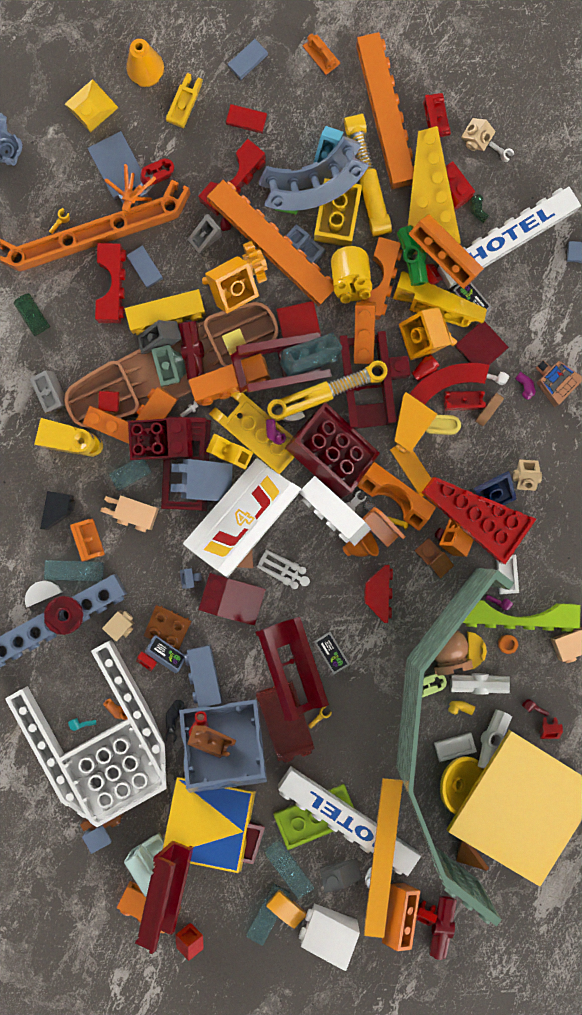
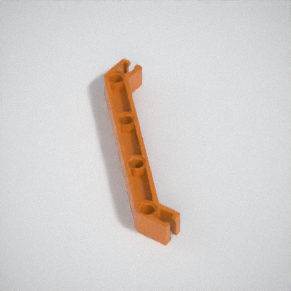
M171 180L164 196L159 199L132 207L129 212L120 211L17 247L0 239V249L4 250L6 248L10 250L7 257L0 256V263L17 271H24L95 247L97 243H107L172 221L180 216L191 194L189 187L184 185L179 199H175L173 195L175 190H178L179 183ZM168 205H175L174 210H166ZM118 222H124L123 227L116 228ZM68 239H73L71 245H65ZM17 256H22L20 262H14Z

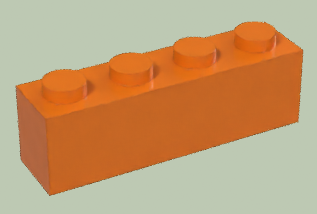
M430 214L421 219L409 233L463 289L484 269Z
M261 353L241 360L247 384L271 380L265 358ZM233 364L189 380L195 402L202 406L210 405L213 403V400L219 398L227 399L231 397L232 393H240Z

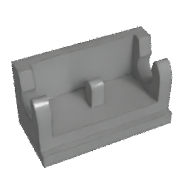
M45 370L30 378L45 414L56 413L58 409L66 408L64 402L65 394L55 372Z

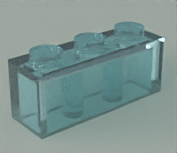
M330 333L284 349L279 364L288 377L299 375L337 361L343 347L334 333Z

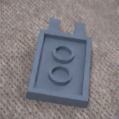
M121 131L88 147L104 180L107 178L124 192V164H127L129 182L131 173L135 174L132 191L138 185H144L140 180L141 168ZM106 183L114 200L120 198L123 204V196ZM146 190L140 194V197H149Z
M183 459V464H172L171 472L182 473V484H171L170 492L182 493L181 499L219 502L232 487L233 464Z

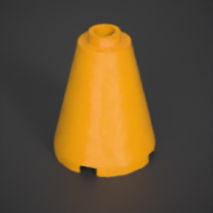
M135 39L130 44L126 66L130 79L141 87H150L157 84L164 73V63L161 56L144 39Z

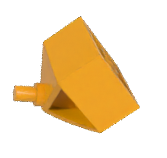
M239 256L205 273L206 277L202 278L203 285L209 284L216 306L227 314L259 296L249 263Z
M439 308L420 311L399 323L410 360L429 356L449 345L454 346L457 343V340L451 336Z

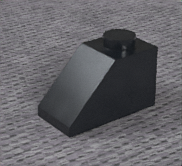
M47 491L40 529L49 530L68 517L75 508L74 496Z

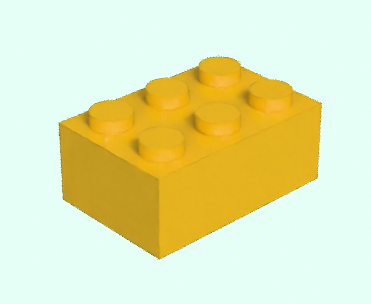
M324 178V183L331 179ZM355 184L343 195L319 206L314 241L345 247L352 245L362 185Z

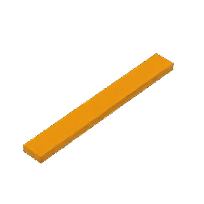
M382 778L364 936L384 938L402 780Z

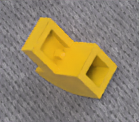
M216 434L213 435L206 452L245 470L253 455L252 451Z

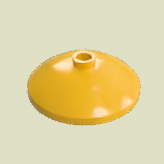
M463 756L454 759L446 767L441 778V799L445 807L455 815L484 768L478 767L479 761L472 757Z

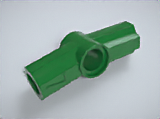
M412 225L399 229L397 235L404 251V260L408 265L411 286H420L428 283L425 265L426 252L409 235L410 231L414 228ZM417 251V257L413 260V253Z

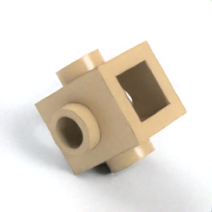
M472 118L461 138L466 143L468 149L484 151L496 131L487 120Z
M519 459L517 470L513 471V481H516L517 489L536 491L538 483L542 481L539 461Z

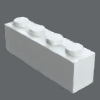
M316 476L299 492L303 497L301 501L308 508L313 506L316 509L314 513L321 520L325 518L328 521L326 524L333 531L337 529L340 532L338 536L345 543L350 541L355 546L371 530L362 518Z

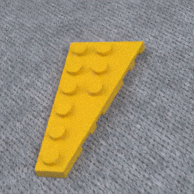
M438 126L418 131L408 226L412 225L415 227L421 219L430 214L461 244Z

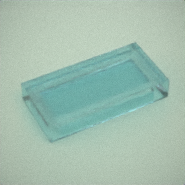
M133 460L110 473L109 476L117 490L120 491L152 473L145 460Z

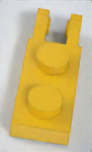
M189 73L186 74L182 85L180 84L166 116V122L183 129L203 82V79L198 77L193 89L188 88L192 80V75Z

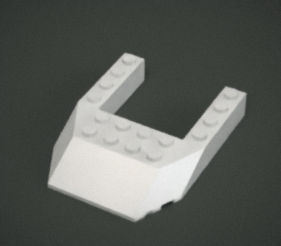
M112 640L93 649L91 652L128 719L64 754L28 686L5 698L61 803L71 807L77 814L88 819L96 827L101 826L167 788L165 743L149 706Z

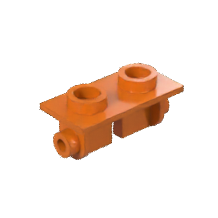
M310 34L307 37L308 42L302 47L325 75L341 64L318 35Z

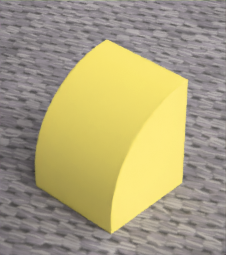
M240 328L222 336L229 355L237 351L236 346L246 344Z

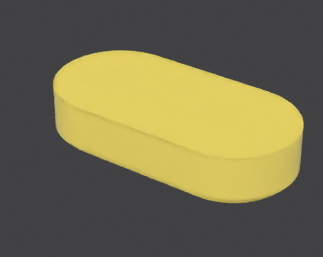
M437 415L425 432L429 434L454 435L460 430L461 422L459 418L453 415Z

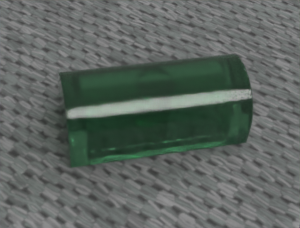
M29 293L18 297L13 302L34 336L51 327Z

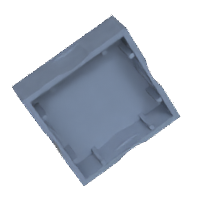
M257 699L229 703L219 707L206 706L179 710L181 736L185 748V783L189 793L267 782ZM203 711L206 713L209 728L236 740L235 745L228 746L227 752L231 753L228 757L217 758L187 745L190 737L189 730L195 722V714L197 712Z

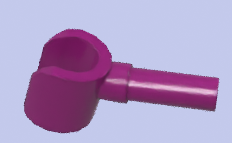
M489 595L485 598L505 611L513 606V603L507 598L502 602Z

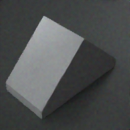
M206 214L187 240L200 254L222 237L221 229L211 216Z

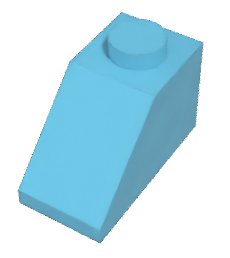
M325 126L319 140L314 163H319L328 157L327 154L340 142L343 131Z

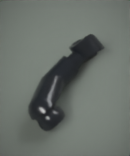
M181 700L174 701L165 715L167 728L165 740L167 741L169 734H173V743L177 739L174 728H176V719L180 715L179 710H184L185 708L184 702Z

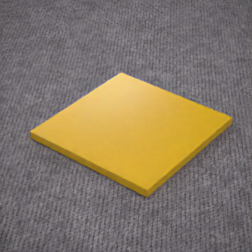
M508 730L446 830L524 878L541 886L582 821V775L511 730Z

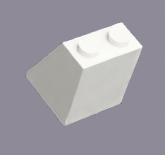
M314 904L312 909H308L305 918L307 921L306 927H302L299 934L301 947L346 971L360 934L358 920Z

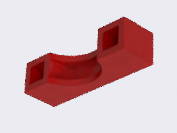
M249 139L236 152L239 170L236 176L229 181L236 187L238 194L241 193V188L244 184L248 185L254 177L253 174L257 170L260 171L266 163L265 152ZM210 182L198 197L199 201L206 208L218 216L219 212L207 201V196L219 183Z
M97 243V263L100 267L110 272L112 279L108 293L96 300L95 320L98 323L121 324V318H124L125 315L124 306H122V299H125V288H122V280L126 279V271L123 269V261L126 262V250H123L122 245L118 243Z

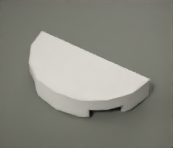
M36 582L26 592V608L60 594L62 590L53 582Z

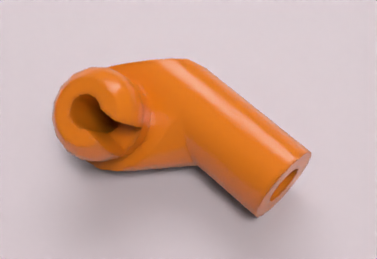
M107 699L103 703L104 707L114 718L128 719L122 707L116 705L111 699Z

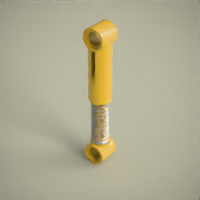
M362 113L345 117L344 126L347 137L361 144L360 149L355 155L356 159L369 164V167L359 181L360 185H362L371 234L375 237L391 233V221L386 211L377 171L373 169L372 162H370L372 159H369L371 157L368 152L369 149L366 146L365 133L367 128L364 115Z
M374 361L362 371L360 370L356 374L353 373V375L350 374V376L347 375L343 379H337V381L334 380V382L331 381L330 384L325 381L281 399L272 400L267 407L268 414L271 419L280 421L285 417L333 399V395L341 394L342 391L345 393V390L354 389L355 386L358 388V385L361 386L364 383L382 382L387 375V366L382 361ZM380 368L383 374L375 376L372 373V369ZM303 399L305 400V401L299 402V403H297V404L291 405V406H289V407H286V406H288V405H290V404H293V403H295V402L301 401V400H303ZM274 406H281L283 408L282 413L279 415L273 414L272 409Z

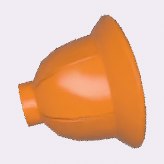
M371 531L355 546L350 541L343 546L347 556L365 557L368 555L378 556L379 554L377 542Z

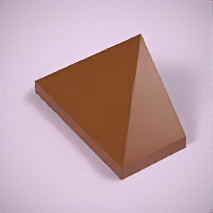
M459 839L456 862L487 871L489 867L477 850Z

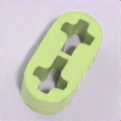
M435 673L425 676L423 686L427 685L428 687L423 688L422 697L443 690L447 684L445 676H438ZM435 677L442 679L440 682L441 686L439 687L436 684L430 686L429 683L434 682Z

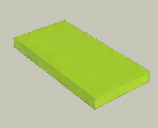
M345 784L328 790L354 808ZM296 804L273 813L287 850L334 831L327 826V822L324 820L318 821L311 815L312 812L307 809L304 811L296 806Z

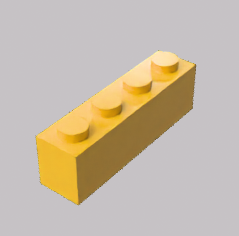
M199 289L125 308L130 331L133 334L136 333V335H140L158 320L177 321L179 325V323H184V321L190 319L191 321L201 320L202 316L206 315Z

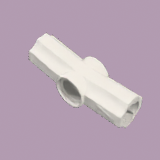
M486 673L451 675L450 688L451 692H471L472 694L482 695L510 693V676H492Z
M497 709L495 710L488 729L481 735L482 749L478 767H486L503 740L512 716ZM494 735L495 741L491 744V738Z

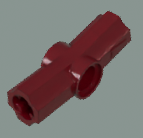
M196 321L179 323L182 339L181 355L186 365L187 380L204 374L202 360L204 358V346L199 340Z
M439 896L436 914L438 916L436 923L432 925L429 955L437 960L446 959L450 938L452 939L455 933L454 915L457 900L448 896Z

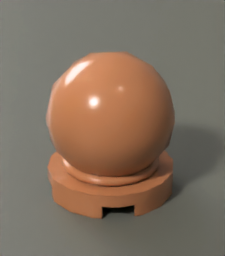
M458 630L434 659L438 662V665L434 666L435 675L454 674L453 670L462 668L463 671L473 668L472 660L466 659L468 643L465 636Z

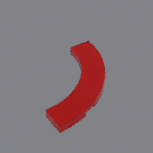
M461 363L442 368L424 378L409 394L425 405L435 394L449 386L461 383L485 384L490 365Z

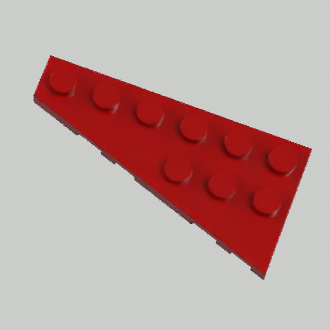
M432 477L422 491L426 498L498 562L506 565L536 521L534 517L524 515L519 511L507 508L500 503L473 494V492L456 487V485L436 477Z

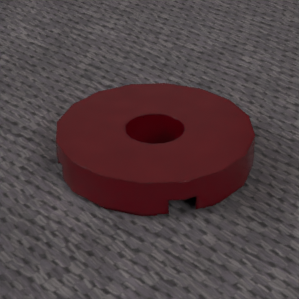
M69 596L54 598L47 604L44 610L46 626L50 631L59 635L73 633L83 622L84 613L82 606L76 599ZM61 610H66L69 614L66 621H62L59 618Z

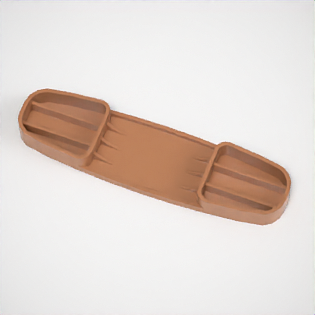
M259 302L244 304L228 314L222 311L210 315L205 321L197 323L199 340L204 346V358H202L204 374L232 364L231 357L222 338L227 333L240 328L246 344L278 339V326L273 313L266 305ZM182 339L171 346L176 352L181 353ZM138 349L117 361H110L72 384L65 393L64 402L69 416L74 423L84 429L93 430V428L82 423L89 406L98 408L100 390L119 392V411L105 412L123 420L137 416L138 414L136 413L142 404L146 405L149 401L147 395L151 389L161 387L152 352L141 354V350ZM187 374L181 378L180 383L162 387L178 399L192 393L189 380H187Z

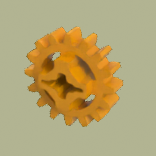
M252 241L244 243L245 254L242 257L243 260L249 263L252 276H255L258 283L266 281L265 270H268L261 249H255Z

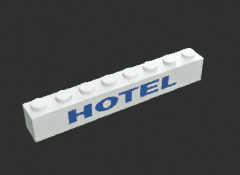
M570 187L564 190L559 188L552 193V197L548 200L546 197L541 199L533 209L529 207L520 213V217L516 219L514 217L510 218L504 223L505 226L498 229L496 227L492 229L484 239L479 237L471 243L472 246L467 249L463 248L485 268L572 215L581 207V204ZM439 265L437 270L447 288L450 289L458 283Z
M290 766L278 784L279 794L287 800L290 798L294 800L296 806L304 811L307 809L312 812L311 815L318 821L324 820L327 822V826L333 831L337 832L339 830L344 833L343 836L348 841L359 843V847L366 853H370V851L373 853L377 823ZM396 836L392 869L400 875L404 873L409 876L421 856L418 850Z

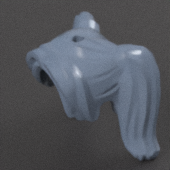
M0 113V162L15 166L18 156L21 154L23 144L15 134L12 135L7 132V117Z

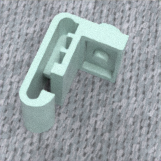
M160 833L133 848L124 861L145 897L147 896L150 878L153 874L152 870L155 867L153 866L155 863L153 858L163 849L164 839Z

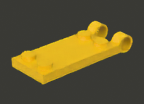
M235 392L231 394V397L240 404L228 418L216 407L212 409L209 415L276 473L281 474L295 458L285 449L293 436L275 421L276 430L286 435V441L281 445H277L268 439L266 420L271 419L270 416L244 393ZM239 413L243 415L240 419L237 418V415Z

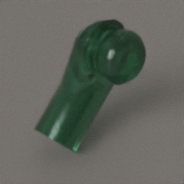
M476 194L470 200V212L484 223L489 218V215L482 210L483 196Z

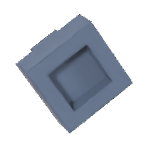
M192 568L180 570L182 589L194 588V581L202 580L201 573L193 574Z

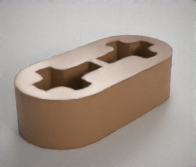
M496 392L478 415L475 422L483 427L502 403L504 397Z

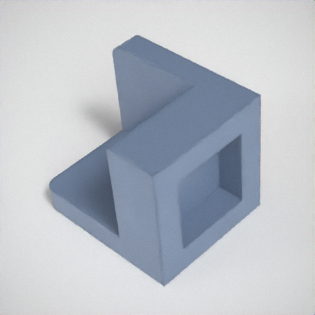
M103 825L92 831L89 829L82 836L91 854L112 842Z

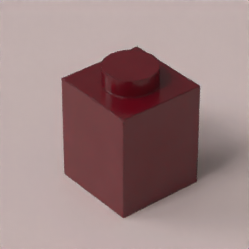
M408 356L389 358L391 380L409 378L411 374Z

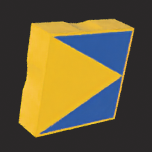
M177 777L163 848L171 841L178 842L187 847L193 846L190 864L235 873L241 872L247 843V827L251 820L256 791L228 787L189 793L186 789L185 777Z

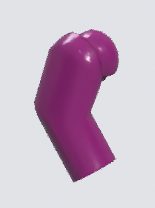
M520 371L515 380L524 386L525 391H523L522 396L529 400L532 396H535V385L532 379Z
M267 419V438L277 445L283 444L286 441V435L276 430L275 420Z

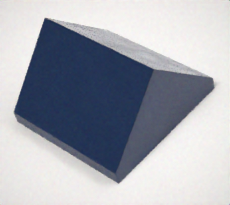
M509 471L470 489V492H473V494L502 505L517 499Z

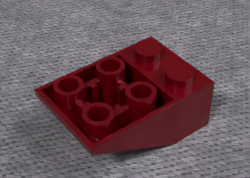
M178 417L128 421L130 460L193 458L191 419Z

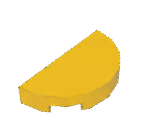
M467 631L468 653L466 659L472 660L473 668L469 669L472 670L485 660L487 650L486 644L480 636Z

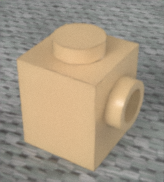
M120 610L102 629L115 641L120 640L122 636L126 638L134 630L132 628L134 624L132 621L133 617L127 611L122 612Z

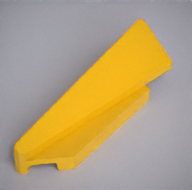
M405 271L401 272L393 296L395 300L410 302L409 310L416 313L439 308L445 322L461 327H467L473 321L484 323L487 312L486 308L433 284L431 285L429 282L420 286H411L409 273Z

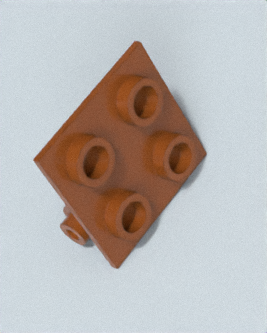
M156 605L144 637L152 639L156 635L179 651L192 621L188 617L179 616V613H173V610L169 611L163 608L162 605Z

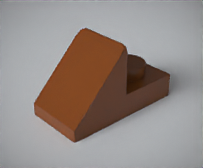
M429 538L414 550L440 579L454 567L448 556Z

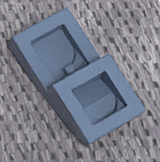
M297 224L286 235L293 242L292 246L295 249H301L307 255L306 259L310 263L314 262L316 264L326 253V250Z

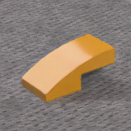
M280 889L266 903V906L276 916L293 929L298 926L307 914Z

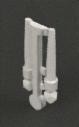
M269 550L265 551L257 568L282 581L283 584L290 585L293 589H297L299 586L297 582H293L295 579L299 580L302 586H308L310 583L308 577L298 576V572L300 574L306 573L305 567H300L299 564L293 563ZM267 555L286 564L285 568L266 559ZM265 562L282 571L281 575L263 567V563ZM289 567H291V569L296 572L292 573L291 571H289ZM285 574L292 576V580L288 577L285 578Z

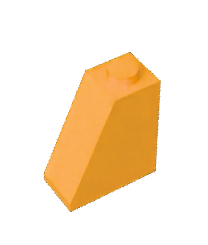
M407 392L402 397L394 443L397 444L395 448L404 454L406 451L410 453L437 416V413Z

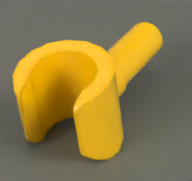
M63 208L58 211V219L49 230L51 234L62 223H67L70 220L69 213L67 216L61 217L65 212Z
M326 707L320 708L319 715L308 725L309 728L312 729L323 718H329L332 712L330 711L324 716L322 711Z

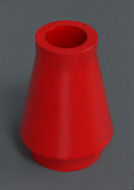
M430 354L423 358L411 374L419 382L424 377L437 371L440 364Z

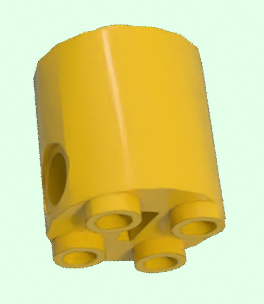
M346 246L338 249L331 258L335 295L345 304L351 301L368 299L372 290L368 254L365 250L356 246Z

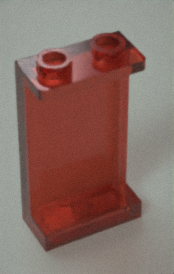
M293 680L288 681L295 706L298 707L301 704ZM275 686L256 692L277 760H282L285 763L293 760V756L311 754L315 746L304 713L299 715V719L295 721H284L285 716Z

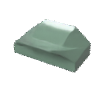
M170 345L151 349L161 388L180 383L181 378L187 374L181 353L173 350Z

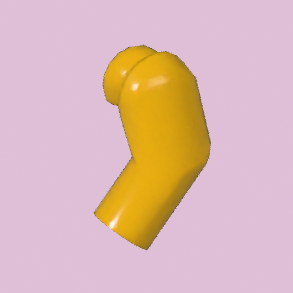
M460 700L451 701L448 712L454 715L458 714V710L472 715L475 710V706Z

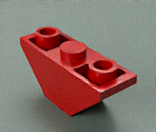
M386 564L365 582L364 602L384 623H388V619L392 618V607H389V599H392V588H389V580H393V569H390V565Z

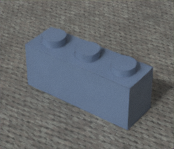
M211 644L188 649L187 654L184 656L186 665H190L191 673H188L190 684H194L195 692H192L194 703H198V707L222 703L223 699Z

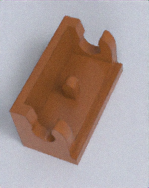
M193 726L187 745L221 758L228 757L231 754L227 752L228 746L235 745L236 740L206 726Z

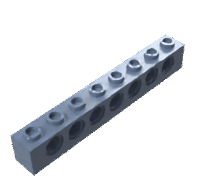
M113 574L72 598L76 599L82 606L84 613L83 622L91 618L90 614L95 611L99 614L108 609L106 605L112 602L116 605L125 600L123 596L127 592L118 575ZM102 590L108 591L109 598L107 600L101 598L100 593ZM86 599H89L92 602V607L90 610L84 607V601ZM66 610L59 612V618L62 621L68 619ZM44 613L0 636V647L4 646L7 649L5 656L0 653V668L6 665V660L11 658L13 661L23 656L22 651L36 649L40 646L39 642L45 639L48 642L57 637L46 626ZM35 627L41 630L40 637H36L33 634ZM18 636L24 640L22 647L16 643Z

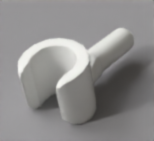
M492 141L489 143V146L500 154L503 162L510 160L506 157L505 153L509 156L514 155V151L510 148L504 150Z
M500 372L498 376L487 374V378L494 380L499 385H505L509 375Z

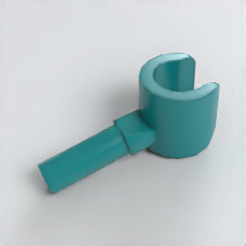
M78 718L70 720L68 725L72 731H76L85 726L97 725L96 720L79 723Z

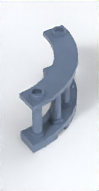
M343 136L336 147L327 154V158L319 163L315 162L302 167L301 170L291 171V169H278L266 166L259 180V186L270 188L271 192L264 205L279 210H305L324 205L343 195L358 182L369 167L368 163L355 159V155L361 147L360 142ZM333 176L331 180L320 185V183L324 181V178L329 179ZM313 186L311 189L299 191V189Z

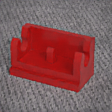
M443 93L425 95L423 101L427 127L438 126L440 137L451 135Z
M444 391V411L483 410L486 407V402L483 401L485 392Z

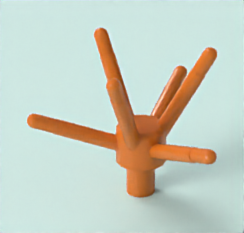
M124 164V192L107 178L104 181L123 196L122 210L129 212L131 204H135V201L153 200L151 197L138 196L156 180V177H152L143 186L138 185L132 191L135 174L131 173L129 182L128 165Z

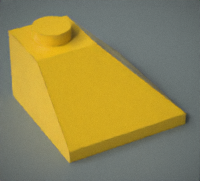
M93 79L65 103V106L90 133L118 109V106Z

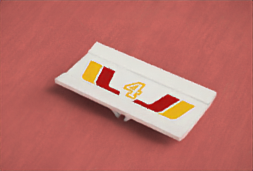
M256 458L184 541L183 545L228 578L302 489Z

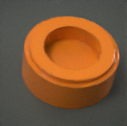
M505 634L499 638L498 648L505 654H512L518 648V641L514 636Z

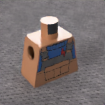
M542 360L535 368L543 375L537 381V385L554 407L560 405L582 382L581 375L560 361L550 367Z

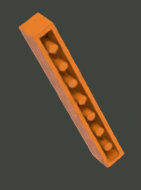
M379 32L357 37L356 48L391 190L412 185L414 166H412L411 159H413L411 147L408 148L406 142L408 141V133L406 129H403L404 117L402 111L398 109L399 97L397 93H394V77L389 73L390 60L389 57H385L384 53L386 51L385 40L381 39Z
M222 180L207 196V201L245 238L252 241L257 249L260 248L262 254L319 307L334 291L333 280L327 275L325 277L320 272L321 269L314 262L310 263L306 259L307 255L301 249H295L292 246L293 242L287 236L283 237L278 232L279 229L274 223H268L264 219L265 215L259 209L255 210L250 206L251 202L244 195L240 196L236 192V187L228 181L226 183Z

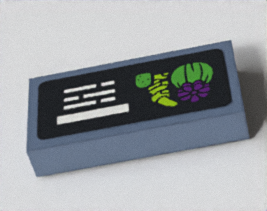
M156 635L152 637L145 650L146 654L174 673L179 672L185 660L184 654Z

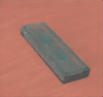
M45 560L44 580L102 581L104 562Z
M280 839L264 851V854L298 900L314 889L313 884Z
M275 883L272 884L246 933L247 938L262 946L278 918L266 906V903L279 889L288 898L290 896V891Z

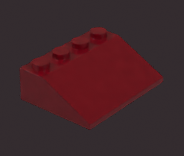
M326 402L315 411L285 447L291 455L340 499L354 491L380 454L354 428H350V425Z

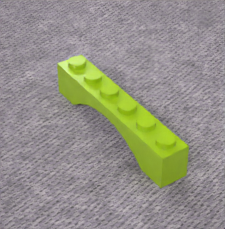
M480 600L463 623H465L466 627H477V624H485L486 628H496V625H504L506 629H516L517 625L523 626V629L535 630V626H538L546 631H554V627L562 628L561 631L573 632V628H580L581 605L556 603L539 614L516 617L500 613L490 607L485 601Z

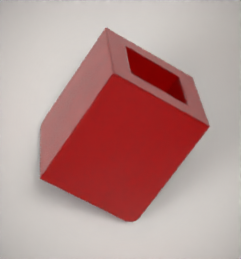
M191 923L176 934V948L188 961L204 948L203 935Z

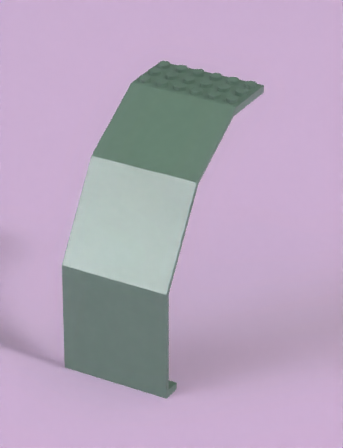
M475 568L406 659L396 767L432 856L431 860L437 868L436 871L440 874L439 878L442 880V884L446 887L445 891L454 898L457 895L463 900L462 904L470 911L475 909L479 913L478 916L485 923L489 924L491 922L497 927L502 919L480 880L433 844L413 793L424 672L490 586L509 590L514 584L513 581L498 570Z

